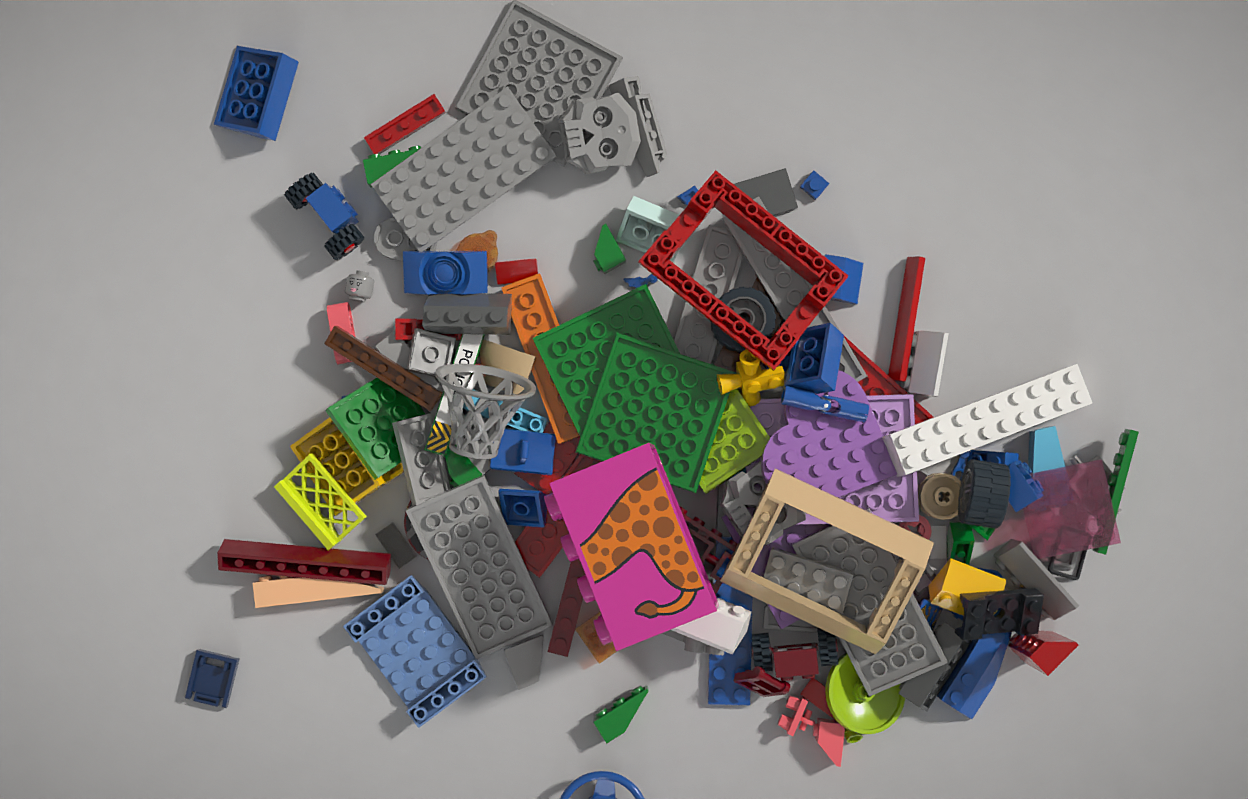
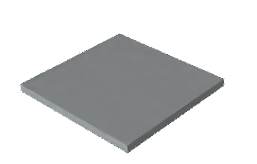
M513 0L460 96L455 109L468 115L508 87L557 155L552 161L565 167L567 161L559 124L560 117L566 112L573 100L593 97L595 100L602 98L623 57L527 5Z

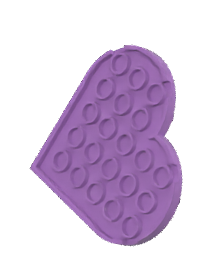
M838 370L835 391L817 394L819 397L830 395L869 404L860 384L853 377ZM832 399L831 408L828 410L830 412L838 407V402ZM870 404L865 423L823 414L818 410H804L784 405V416L787 425L780 428L770 437L761 458V470L766 485L776 468L836 497L844 496L897 475Z

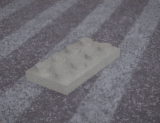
M432 413L392 423L412 506L419 505L429 498L451 489L443 456L425 451L434 422Z
M773 547L763 578L843 614L855 573Z

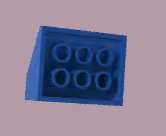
M237 46L214 125L258 138L276 141L299 62L284 53Z

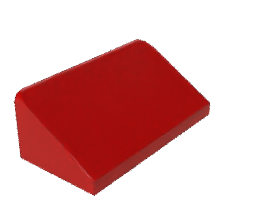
M537 259L495 262L497 284L515 283L538 274Z

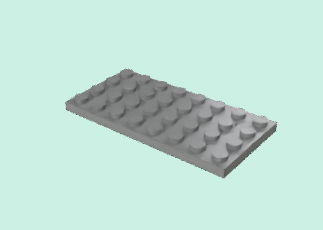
M506 87L373 182L371 186L418 251L423 252L553 160L557 155L511 90Z
M484 475L429 498L419 505L406 509V513L476 660L553 626L551 618Z
M833 525L793 543L792 546L799 556L855 573L842 615L865 625L867 628L874 608L878 609L895 576L894 570L898 563L893 553ZM913 593L887 643L877 654L840 638L869 696L947 663V659Z

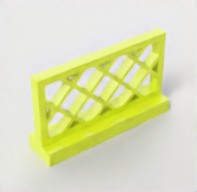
M313 453L309 454L283 480L274 486L327 550L339 544L347 534L367 517ZM309 461L315 466V474L307 473L306 464ZM294 475L302 476V486H297L291 478ZM307 477L315 478V488L307 487ZM320 478L328 481L329 489H320ZM307 491L315 492V502H311L307 498ZM320 493L329 494V504L320 503ZM334 494L340 495L343 499V505L334 504ZM320 507L329 508V518L323 517L320 513ZM334 509L343 510V520L334 519ZM347 510L353 511L358 516V519L356 521L347 520ZM334 523L343 524L342 534L339 535L335 531Z

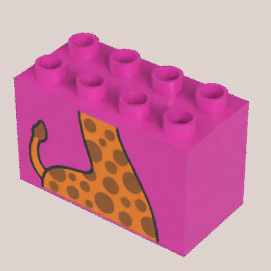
M651 443L644 444L549 483L553 493L544 496V500L554 521L564 519L569 534L560 538L570 562L577 559L581 561L586 575L577 578V583L585 602L590 603L596 600L602 615L594 620V626L603 645L613 642L616 651L717 611L719 606L718 600L655 445Z

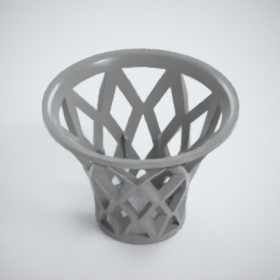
M448 364L438 367L435 377L439 380V384L441 383L447 396L451 417L449 448L453 452L469 458H495L498 455L500 441L506 425L525 399L535 394V384L521 375L490 366ZM470 372L473 375L468 380L466 387L463 388L454 373ZM482 374L504 378V380L493 391L488 393ZM477 382L479 384L481 392L473 390ZM513 382L524 388L518 395H513ZM505 388L504 395H498ZM471 396L481 398L476 406ZM497 401L504 402L499 406ZM464 403L469 409L465 419L462 415ZM488 407L489 418L484 423L481 412ZM469 443L472 444L475 453L464 451ZM486 448H489V453L482 454Z

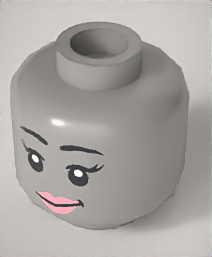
M356 270V274L348 275L345 293L349 295V299L365 302L366 299L371 298L374 279L368 277V272Z

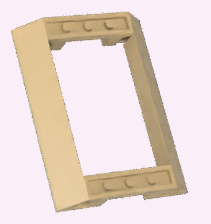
M775 468L756 506V511L740 543L737 544L720 581L871 653L877 654L887 643L926 568L934 542ZM784 503L903 558L899 560L894 570L895 576L878 609L874 608L867 628L855 620L751 572Z

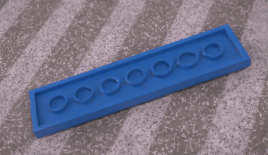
M729 536L721 537L727 542H729L730 539L733 540L732 537ZM716 540V558L720 559L725 551L733 555L734 551ZM728 557L716 573L720 578L730 561ZM725 583L721 584L720 589L715 595L716 598H721L726 602L752 611V596ZM752 613L748 630L733 654L725 651L724 655L709 654L708 704L750 705L751 690L733 680L735 673L751 670Z

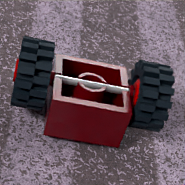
M817 628L819 645L813 642L774 646L773 648L770 647L769 633L752 634L754 666H759L765 671H773L772 654L774 655L776 678H781V681L793 680L794 676H802V679L815 678V675L819 674L816 652L818 649L820 650L821 666L838 665L837 639L835 635Z

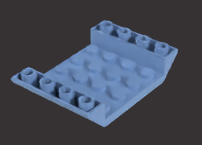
M412 575L343 626L355 643L360 642L408 707L406 712L418 728L487 677L470 647L429 592Z

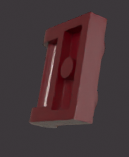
M756 666L753 670L735 673L733 680L762 697L785 695L791 688L790 683L780 681L765 673V670L759 666Z

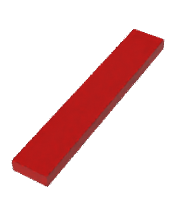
M921 256L907 257L888 373V376L894 381L906 382L925 265V257Z

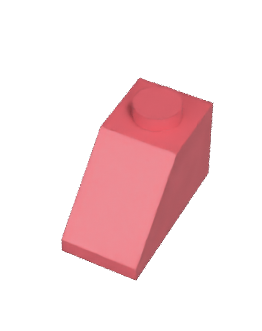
M817 718V724L814 723L812 734L834 764L841 767L845 728L836 720Z

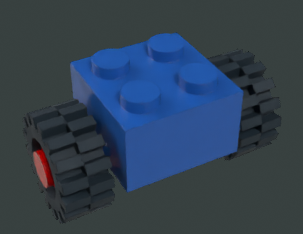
M315 173L304 175L303 178H299V181H295L285 191L284 196L294 209H301L310 203L329 229L335 233L324 245L334 260L345 257L364 240L365 237L355 226L359 222L356 218L358 213L347 201L343 202L345 197L334 185L330 187L327 183L323 184Z

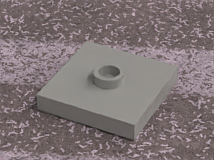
M418 328L414 329L406 370L435 377L438 367L451 364L456 338Z

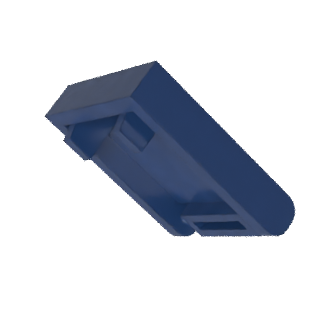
M202 649L196 650L185 699L190 700L194 691L196 693L193 701L218 707L221 698H223L222 708H227L240 658ZM208 657L225 661L224 667L207 664Z

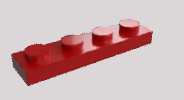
M435 94L371 132L364 139L374 154H381L446 112Z

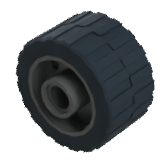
M739 287L729 290V292L724 293L720 297V301L739 316H745L747 322L768 339L771 337L772 331L775 328L776 314L770 299L761 291L751 287ZM711 321V331H713V336L719 341L720 345L730 351L739 353L746 350Z
M973 459L968 461L961 479L958 497V516L961 523L995 529L1001 526L1006 515L1011 486L1010 470L1007 465Z

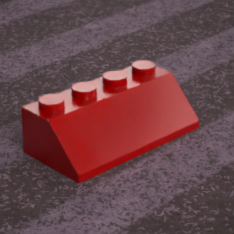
M1038 631V634L1018 635L1015 633L1008 644V647L1025 664L1047 676L1079 646L1077 642L1053 631Z

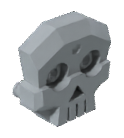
M618 92L597 100L593 97L573 100L559 119L566 161L579 168L583 173L591 174L606 171L608 166L632 165L641 142L637 117L633 108ZM599 113L603 116L602 121L597 119ZM583 132L590 135L585 141ZM604 145H607V146H608V152H607V153H605V152L603 151V146H604Z
M761 461L748 473L740 472L725 483L720 507L741 539L766 487L761 470ZM754 484L760 485V491L754 489ZM784 503L764 545L766 546L781 537L783 530L805 521L806 513ZM746 507L755 508L752 516Z

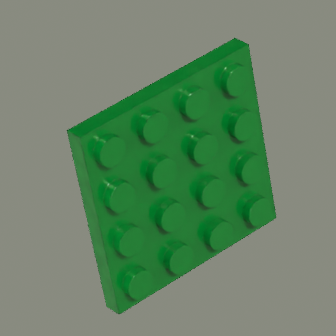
M379 378L373 379L325 410L375 480L402 463L392 423L425 415V412L418 403Z

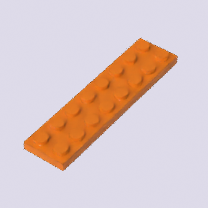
M539 273L501 287L503 294H512L511 316L524 352L536 357L531 371L558 444L580 437L533 341L534 337L559 326L541 274Z

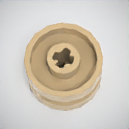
M932 473L928 475L918 485L919 509L927 516L940 520L951 519L957 516L961 481L957 477L946 473ZM941 492L943 494V497L939 500V493Z

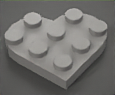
M390 217L377 226L374 232V243L377 250L383 256L403 261V251H418L395 217ZM437 243L425 251H435Z

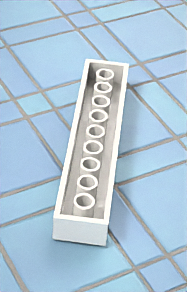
M1078 364L888 434L882 438L896 469V476L899 477L1092 404V400Z

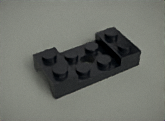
M1036 588L960 594L964 616L962 627L956 628L955 634L962 640L982 639L983 634L1016 632L1018 635L1038 634L1044 594ZM1001 608L999 614L994 616V612Z

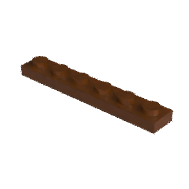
M339 326L333 327L324 343L429 411L433 410L443 393Z

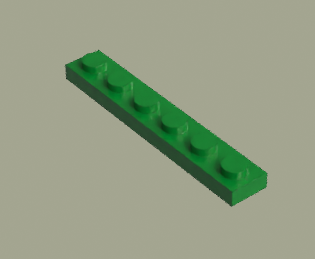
M1125 429L1124 433L1122 432L1119 437V453H1116L1113 459L1115 468L1108 478L1109 490L1108 494H1105L1103 497V513L1098 516L1097 526L1099 528L1097 535L1094 534L1091 542L1092 551L1104 555L1107 553L1139 434L1138 431Z

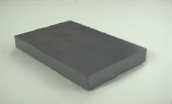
M786 168L734 184L752 199L759 196L767 211L773 216L798 208Z

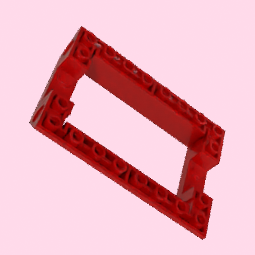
M716 170L692 197L687 207L666 231L664 230L638 261L640 265L773 371L848 278L845 272ZM713 208L720 211L813 285L770 340L670 261Z

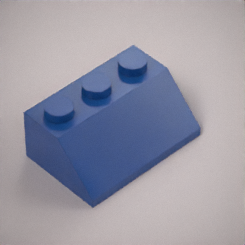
M831 323L807 327L792 347L785 386L812 391L815 394L835 391L844 334Z

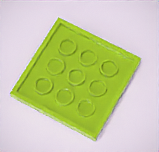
M738 389L730 391L699 483L705 494L762 457L765 446L770 439V436Z

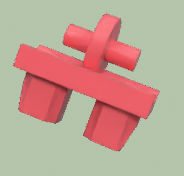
M789 695L785 707L794 710L793 716L791 718L781 714L777 723L791 736H794L800 721L802 722L799 729L805 731L807 724L814 726L815 723L814 720L810 719L813 711L807 709L805 715H803L808 703L807 699L803 696L798 698Z

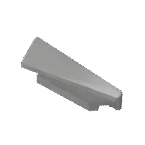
M638 76L622 78L610 84L609 89L611 94L618 92L636 112L641 140L636 154L645 176L650 177L660 173L659 165L665 159L667 152L650 93H641Z

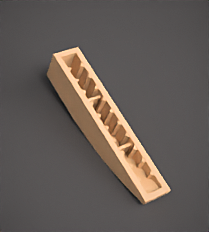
M271 576L259 577V581L253 582L255 608L384 592V587L374 584L280 576L278 579H272Z

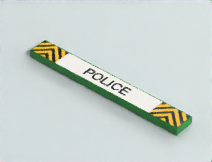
M462 334L453 364H476L485 334ZM454 373L461 386L465 388L472 373ZM443 392L425 451L445 457L450 444L451 417L447 396Z

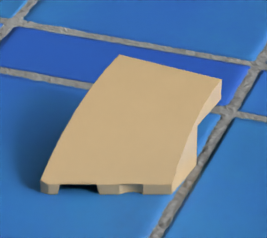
M483 339L480 348L481 365L503 369L527 379L529 378L535 356ZM482 374L485 384L495 388L504 380V378ZM513 382V394L518 395L524 388Z

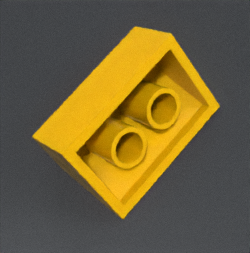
M950 558L928 585L930 602L964 616L960 594L1002 591L1005 588L1006 579Z

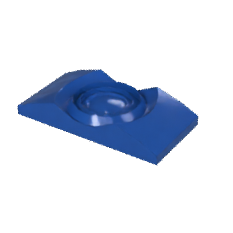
M403 251L404 293L425 295L488 293L487 251Z

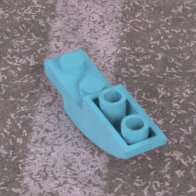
M471 396L476 406L481 398ZM497 401L499 406L503 403V401ZM464 403L463 409L469 411L466 404ZM488 407L481 412V416L485 419L489 418ZM519 408L506 427L514 430L543 433L548 419Z

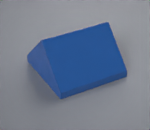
M499 488L498 493L502 514L507 525L545 527L547 506L544 496L546 494L541 491Z

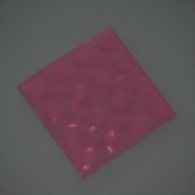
M1102 459L1030 474L1034 481L1038 480L1044 489L1042 491L1043 497L1023 509L1032 552L1037 559L1121 543Z

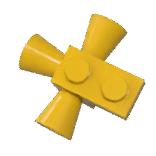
M746 349L741 352L740 361L736 362L737 374H717L719 391L723 395L740 387L742 390L741 395L749 406H755L761 401L759 391L784 386L783 367L778 366L774 371L770 368L761 370L760 360Z

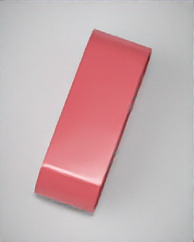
M349 302L327 305L330 333L334 326H339L356 337ZM334 351L337 365L352 362Z

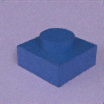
M813 171L800 188L816 200L830 183Z

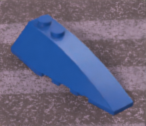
M1001 608L998 609L994 616L999 614ZM1012 632L983 634L982 639L972 640L937 697L960 713L973 719L995 685Z

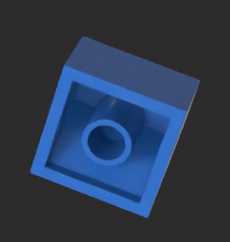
M825 254L824 256L848 275V278L830 300L858 304L864 263L846 257Z

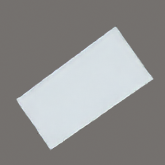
M931 526L930 541L934 542L930 553V559H946V526Z

